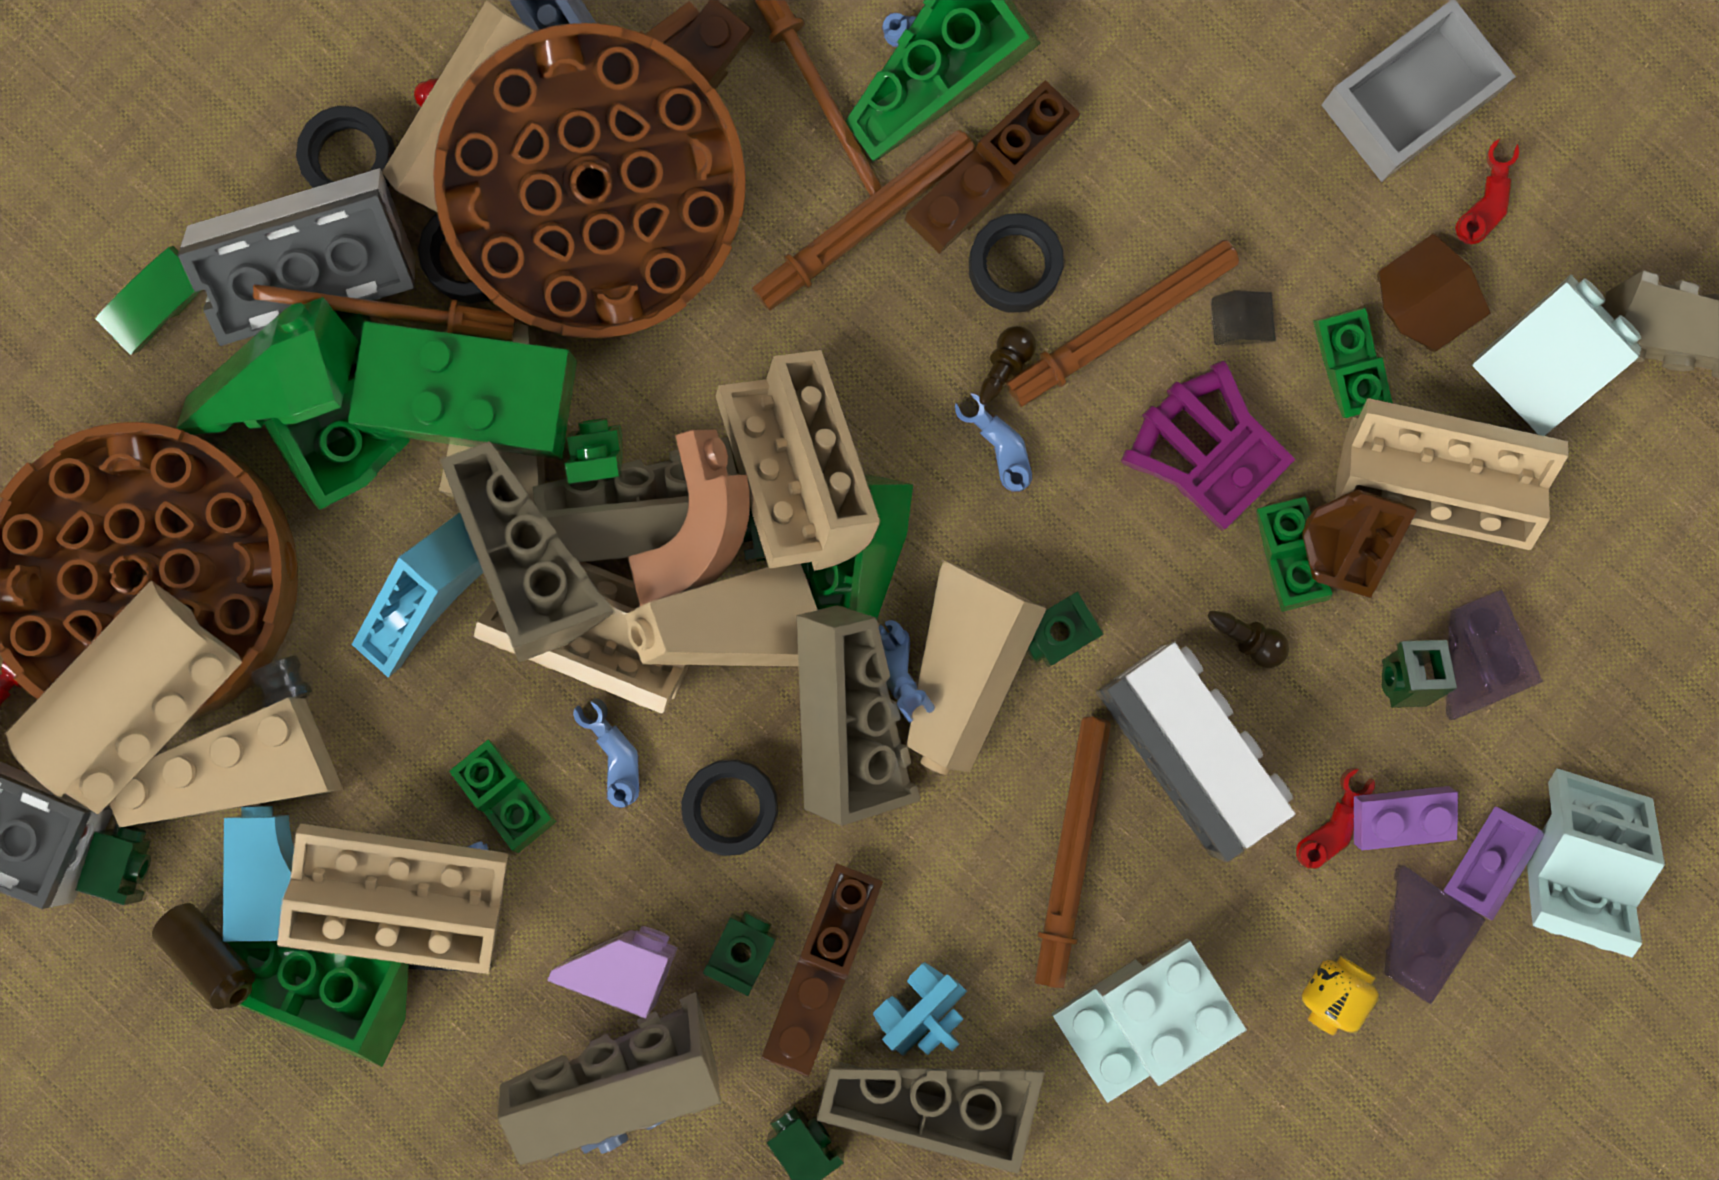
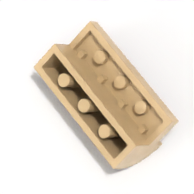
M817 350L773 356L767 379L719 385L716 400L740 475H747L750 508L769 569L812 562L814 571L842 563L865 549L872 541L880 520L822 351Z
M1367 398L1359 418H1352L1344 440L1337 473L1335 499L1359 489L1414 507L1417 512L1411 525L1531 550L1550 520L1549 488L1568 458V441Z
M579 562L601 596H604L613 608L614 613L569 644L529 660L541 664L548 669L556 670L583 681L592 687L600 688L625 698L639 706L647 707L663 714L671 698H675L689 665L642 664L638 651L629 640L628 623L625 618L626 614L640 607L635 583L589 563ZM493 599L477 621L474 638L492 644L499 649L514 653Z
M151 580L6 732L10 748L21 765L48 790L58 797L65 793L99 815L237 669L242 661L236 652L199 626L191 609Z
M300 824L295 836L291 880L282 899L277 946L489 974L503 897L508 853Z

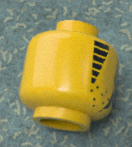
M1341 955L1337 962L1328 959L1323 960L1302 992L1303 1003L1312 1011L1307 1019L1332 1036L1335 1035L1338 1028L1350 1033L1357 1032L1378 1001V991L1372 985L1376 977Z

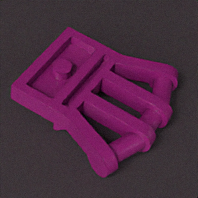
M1220 361L1211 365V371L1183 383L1175 382L1167 389L1168 396L1157 407L1150 406L1142 414L1144 421L1131 450H1125L1121 462L1134 470L1148 473L1177 486L1185 497H1188L1221 531H1224L1296 459L1249 414L1229 367L1224 361ZM1219 389L1222 392L1236 427L1230 432L1197 399L1198 397ZM1182 410L1191 415L1219 443L1207 456L1171 422ZM1159 434L1194 467L1189 474L1150 458Z

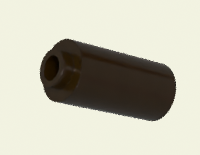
M180 904L167 911L157 921L152 932L154 941L212 1008H233L243 1003L249 997L255 980V973L229 943L223 941L222 935L194 904Z

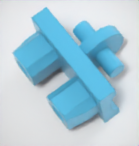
M924 962L907 980L923 999L909 1012L896 997L891 996L873 1013L881 1029L886 1033L882 1040L892 1051L897 1050L903 1056L929 1030L930 1032L917 1044L927 1055L941 1042L951 1051L960 1044L951 1032L964 1018L953 1008L941 1021L939 1020L958 1002L967 990L950 975H944Z

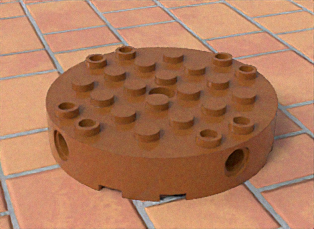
M570 23L550 26L516 38L493 52L475 68L455 94L445 113L435 149L433 177L438 217L447 243L465 274L495 305L511 316L528 325L561 333V335L568 337L609 338L627 335L647 329L681 311L707 283H711L723 266L732 249L731 244L736 234L740 217L743 214L745 167L742 148L731 116L716 90L711 87L691 62L674 49L654 38L615 25ZM586 168H596L601 171L604 177V185L601 191L593 196L580 194L576 187L578 175Z
M142 422L112 423L76 432L55 442L52 449L45 452L33 463L27 462L0 494V497L3 498L0 502V655L15 675L14 680L38 700L151 580L191 609L199 626L236 652L242 661L237 669L186 722L201 718L220 709L237 698L258 679L277 654L292 621L297 599L298 561L290 525L282 507L264 481L246 463L225 449L195 435L173 427ZM141 564L143 570L146 571V575L143 576L142 582L137 587H134L132 581L133 573Z

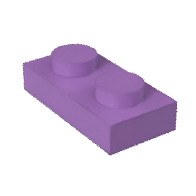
M1450 786L1354 796V845L1363 851L1457 840L1458 792Z
M1495 806L1443 892L1455 901L1493 921L1541 842L1544 833L1539 828Z

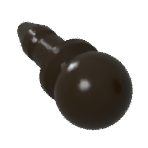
M1011 326L999 335L996 345L997 349L993 350L990 355V361L993 366L981 386L979 402L982 405L988 404L997 397L1009 376L1018 375L1023 369V364L1033 357L1036 350V342L1033 334L1028 329L1022 326Z
M1214 610L1208 613L1209 620L1218 631L1227 634L1230 638L1239 642V651L1245 655H1250L1257 665L1264 668H1274L1281 665L1288 657L1289 643L1280 631L1271 628L1265 629V626L1260 622H1253L1248 625L1239 619H1235L1229 613Z

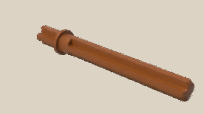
M961 130L955 131L794 256L790 254L784 256L785 263L752 288L760 302L771 311L802 286H805L807 289L811 287L812 283L810 280L949 174L976 149L971 138Z
M1227 240L1218 242L1050 354L1043 351L1040 353L1041 360L1006 382L1009 393L1016 399L1019 406L1023 407L1054 385L1064 386L1066 384L1065 378L1237 266L1239 258L1236 249Z
M1088 716L1083 717L1081 720L1044 930L1038 931L1037 937L1042 938L1034 983L1048 987L1064 988L1071 946L1078 942V939L1073 938L1111 728L1110 722L1106 719Z

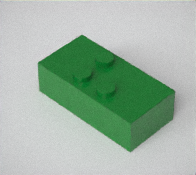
M364 321L348 423L362 432L475 447L490 441L496 451L562 460L577 360L566 349Z

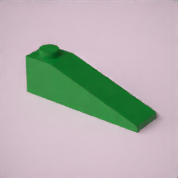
M1011 0L923 1L925 5L910 28L905 29L897 41L899 45L882 71L876 73L846 119L848 127L873 162L888 154L995 80L1041 44Z
M324 297L305 304H292L186 396L176 429L192 435L224 432L236 422H244L249 429L260 428L266 419L279 418L284 425L296 424L338 409L343 401L358 340Z
M355 378L347 381L343 401L338 409L296 424L284 425L279 418H271L264 423L287 467L319 510L366 487L378 475L377 473L410 442V438L362 432L348 423Z
M864 474L880 520L872 541L860 553L837 565L815 571L812 562L801 563L806 579L810 581V590L818 610L838 605L876 617L877 619L907 536L913 484Z
M227 941L255 973L252 991L249 997L239 1006L346 1053L383 1067L406 1019L409 963L277 946L278 941Z

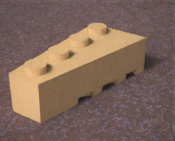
M286 698L152 757L109 804L119 827L339 791L343 790V787L306 699Z

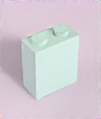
M1569 275L1483 350L1472 364L1485 380L1541 436L1549 433L1639 358L1642 348L1637 343L1641 339V335L1635 327L1621 315L1614 319L1601 306L1606 301L1604 296L1585 278L1579 283L1572 275Z

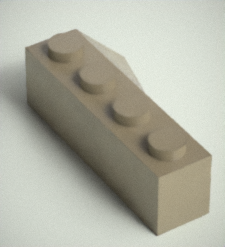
M1644 270L1606 292L1604 309L1614 319L1620 315L1626 318L1641 335V339L1637 343L1642 348L1639 358L1633 363L1644 362L1645 358L1663 361L1664 368L1674 371H1692L1694 367L1712 370V376L1719 378V294L1698 295V284L1682 280L1676 281L1675 285H1658L1659 274Z
M728 437L721 438L728 454L727 475H737ZM679 449L670 451V460L647 466H644L641 459L623 463L619 477L568 484V480L565 478L533 487L535 506L543 517H546L557 532L559 539L578 562L622 559L666 545L679 533L686 520L689 508V492Z
M490 441L440 459L518 663L569 644L614 613L613 608L604 596H601L585 570L559 539L557 532L534 505L526 490Z
M838 605L797 615L804 809L843 826L920 801L917 785L910 783L907 766L911 764L908 747L901 744L896 726V721L901 719L897 702L890 699L886 681L890 678V673L876 617Z
M695 992L680 999L682 1008L662 1018H659L657 1012L654 1011L648 1014L646 1018L637 1019L640 1028L615 1040H610L608 1034L589 1042L590 1046L579 1057L571 1061L561 1055L499 1084L498 1120L519 1165L539 1159H549L556 1154L588 1144H597L607 1138L636 1129L649 1128L656 1123L688 1113H697L708 1107L721 1104L718 1070L697 993Z
M831 1060L818 1109L817 1120L1019 1174L1044 1070L862 1068Z

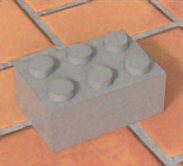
M1450 0L1335 86L1321 106L1379 180L1383 182L1496 97L1516 76L1457 1Z

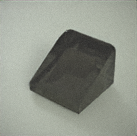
M1233 290L1211 299L1215 345L1228 346L1276 341L1272 292Z

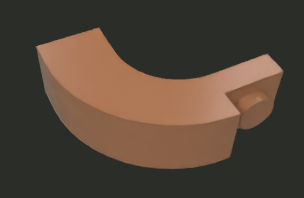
M691 430L675 435L688 486V513L681 530L669 543L654 550L628 556L640 607L651 601L712 584L731 564L743 542L750 509L747 475H727L728 454L723 441L718 437L717 430Z

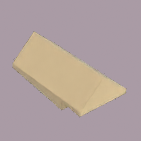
M486 0L382 172L396 191L437 212L433 177L434 156L439 130L450 103L466 78L481 62L510 41L536 30Z

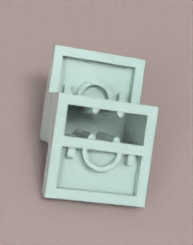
M1556 768L1548 782L1552 815L1542 830L1544 836L1527 863L1532 924L1552 934L1563 935L1594 945L1602 950H1610L1633 958L1642 944L1637 906L1665 866L1653 798Z
M1188 939L1145 966L1135 959L1051 1013L1107 1103L1149 1076L1160 1086L1246 1031L1245 1026Z

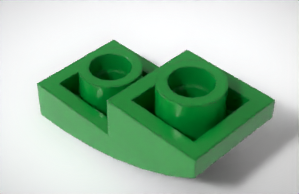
M174 246L165 249L139 272L95 318L130 355L141 351L170 318L178 316L200 292L194 291L178 257L179 251Z
M1360 307L1313 320L1325 369L1342 418L1360 415L1367 398L1392 403L1383 357L1376 356L1366 308Z
M607 418L578 422L579 430L572 431L567 436L570 458L565 463L568 484L619 477L623 455L621 424L608 426Z
M1306 497L1257 508L1256 514L1262 543L1281 612L1330 600L1333 595L1330 586L1318 583L1312 578L1302 534L1306 520L1311 515Z
M489 739L449 771L476 809L484 812L513 852L520 853L557 822L523 777Z

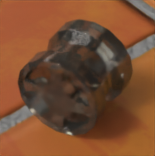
M297 655L274 661L252 673L251 680L253 685L260 687L264 694L262 701L264 708L286 698L305 699L314 693L310 683L303 681L299 673L301 663Z

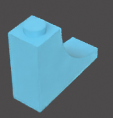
M460 512L398 558L351 644L387 677H390L401 668L413 648L433 623L483 573Z
M273 806L241 807V816L224 818L223 941H278L282 899L291 880L294 845L290 832L289 815H273Z

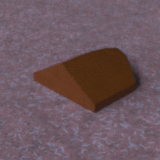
M1434 233L1377 272L1385 313L1402 335L1426 346V349L1432 352H1436L1491 314L1471 266Z
M1359 489L1317 507L1307 518L1302 534L1312 578L1318 583L1371 598L1417 510L1412 506Z

